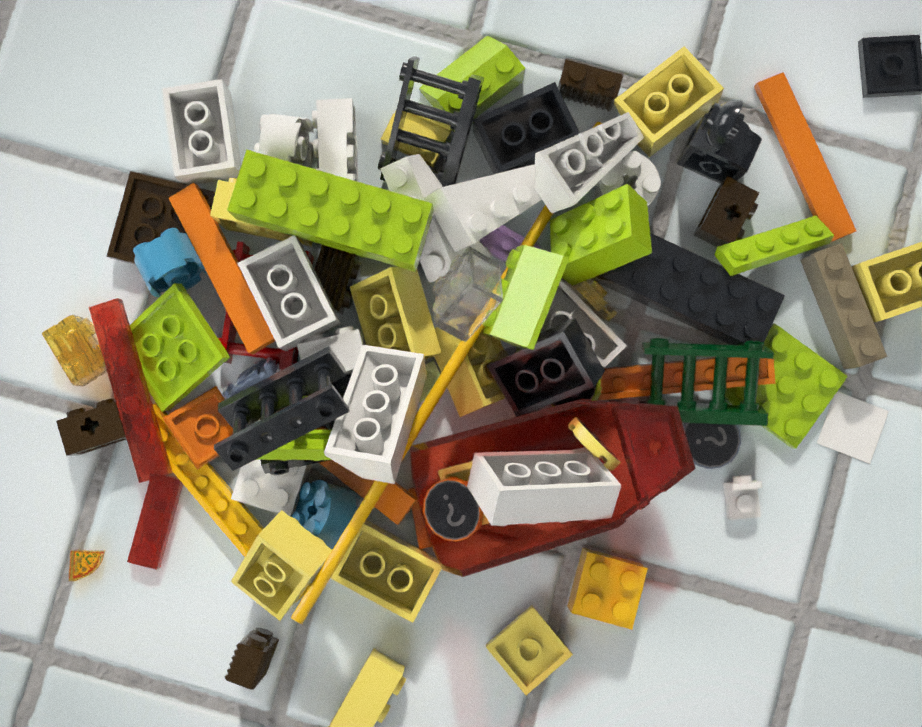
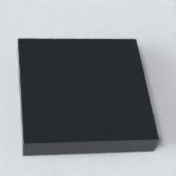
M920 35L861 38L858 41L863 98L922 94Z

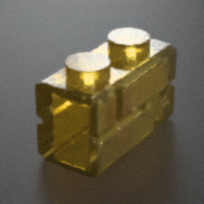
M70 315L61 320L57 325H53L42 332V336L72 385L83 387L113 368L109 361L112 355L103 343L99 344L94 337L97 331L92 322L87 318L83 319V317Z

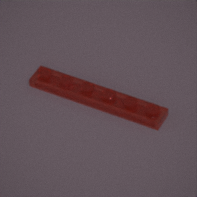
M116 298L89 307L138 481L143 483L172 474L173 472L123 300Z

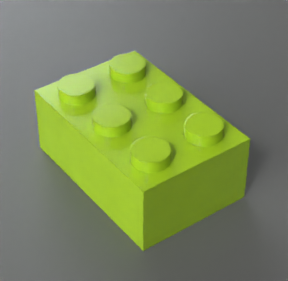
M625 184L550 220L551 252L569 258L562 278L574 286L652 253L647 201L629 184Z

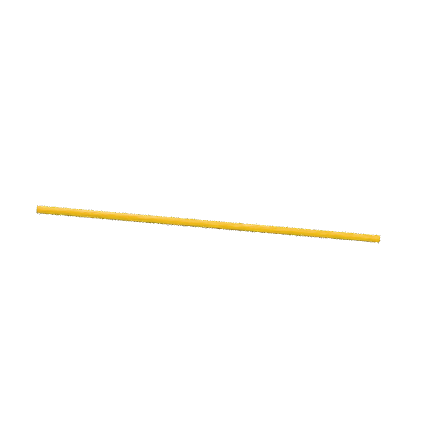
M596 122V123L594 124L593 128L596 127V126H598V125H601V124H603V123H601V122ZM546 204L520 246L528 245L533 247L554 214L550 212ZM506 267L500 279L505 278L508 267ZM498 282L416 413L402 460L483 330L484 316L489 308L493 309L497 298L494 296V291ZM374 481L292 614L291 618L303 624L388 483Z

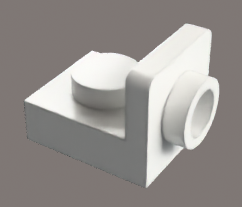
M751 475L733 476V482L723 483L727 519L736 520L761 517L758 488H762V481L752 480Z

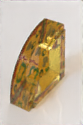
M70 550L69 581H77L94 573L102 563L105 550Z

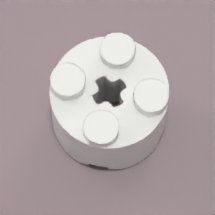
M278 114L262 115L259 124L261 131L259 143L255 144L254 152L311 168L314 152L313 142L309 141V132L314 133V129L310 119Z
M630 151L595 185V199L621 187L622 184H629L647 201L649 207L656 198L661 186L659 173L655 165L648 158L637 151Z

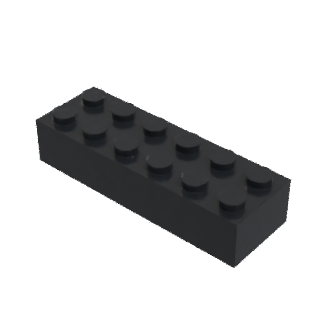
M650 233L651 254L590 279L729 345L745 346L746 341L764 342L785 295L740 274L730 276L723 266Z

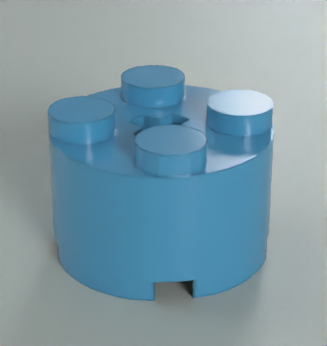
M177 228L167 229L161 234V237L151 242L141 243L133 250L135 254L134 262L151 295L155 297H160L162 295L161 292L168 290L174 283L182 284L188 290L202 280L199 276L202 271L205 274L207 273L188 235L180 233Z
M316 480L312 483L305 482L300 489V499L296 511L291 517L295 518L301 526L315 537L322 539L330 549H333L358 509L356 498L360 499L359 495L352 489L323 480Z

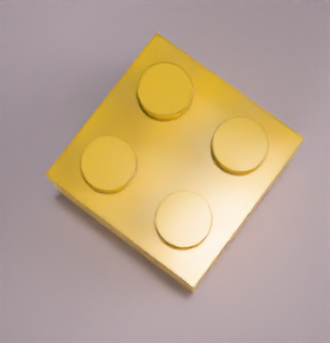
M582 547L567 607L573 614L632 630L648 568L638 562Z

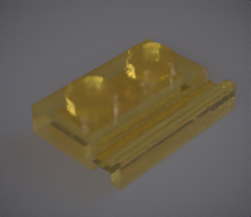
M586 280L576 289L598 312L603 309L608 314L605 318L608 322L618 313L616 308L611 310L606 305L608 300L605 296L608 292L597 281L591 284Z

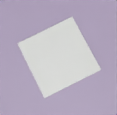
M837 391L832 399L817 444L870 464L889 411Z

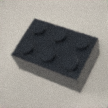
M555 82L473 119L472 130L493 174L535 164V153L580 134Z
M575 318L540 333L533 350L511 346L500 351L487 365L517 418L595 387L605 372Z

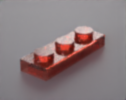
M156 472L151 474L129 552L128 563L155 570L161 567L183 483L178 478Z

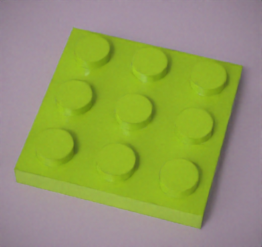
M174 283L116 338L119 346L162 412L170 411L230 358L184 286L178 283Z
M773 323L764 341V346H767L774 352L776 384L758 385L756 402L768 413V424L762 427L792 449H797L848 376ZM745 387L726 388L725 400L732 405H740V402L744 400Z

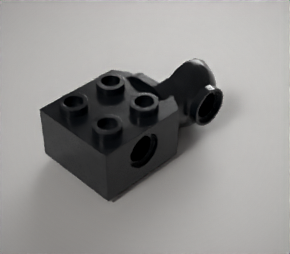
M732 100L721 105L714 103L709 112L705 113L690 133L677 161V165L719 184L727 176L738 181L746 174L762 138L753 132L749 125L743 121L745 115L740 113L743 101Z

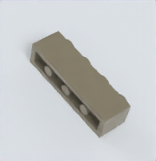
M842 243L801 259L803 269L843 369L858 368L887 357Z

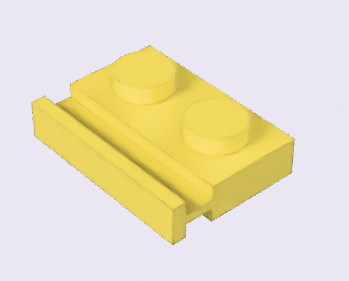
M408 112L406 114L403 130L446 143L449 134L452 132L450 125ZM393 113L381 137V143L387 146L395 113ZM402 142L399 143L398 151L408 156L420 154L426 164L434 168L440 154Z

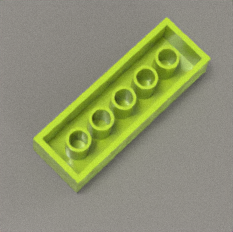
M247 149L227 211L236 220L291 236L295 235L301 239L414 272L417 270L434 214L433 203Z

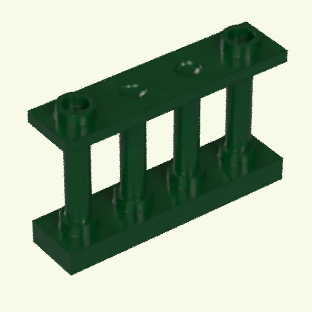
M651 338L650 342H642L644 354L652 355L650 397L646 401H639L638 404L640 421L767 426L768 413L756 402L760 358L773 359L774 352L767 346H764V342L746 341L745 346L669 343V339ZM665 355L684 356L681 399H678L677 402H665V399L662 398ZM696 356L715 357L713 393L709 404L696 403V400H693ZM728 357L747 358L744 400L740 402V405H729L725 401Z

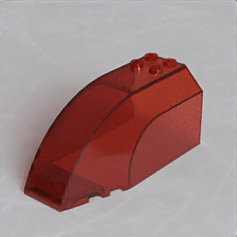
M580 399L410 447L411 476L428 540L442 570L461 577L619 528L626 522L627 518L638 510L645 508L652 499L660 493L666 492L696 469L678 406L630 404ZM575 417L580 419L621 461L613 471H610L621 484L612 518L596 519L594 521L576 520L563 523L510 524L506 526H491L488 523L481 525L480 529L471 537L455 542L444 540L436 535L428 526L423 513L424 499L428 490L436 482L440 481L438 470L470 462L474 458V453L557 451L584 448L583 444L573 435L574 432L568 428V424Z

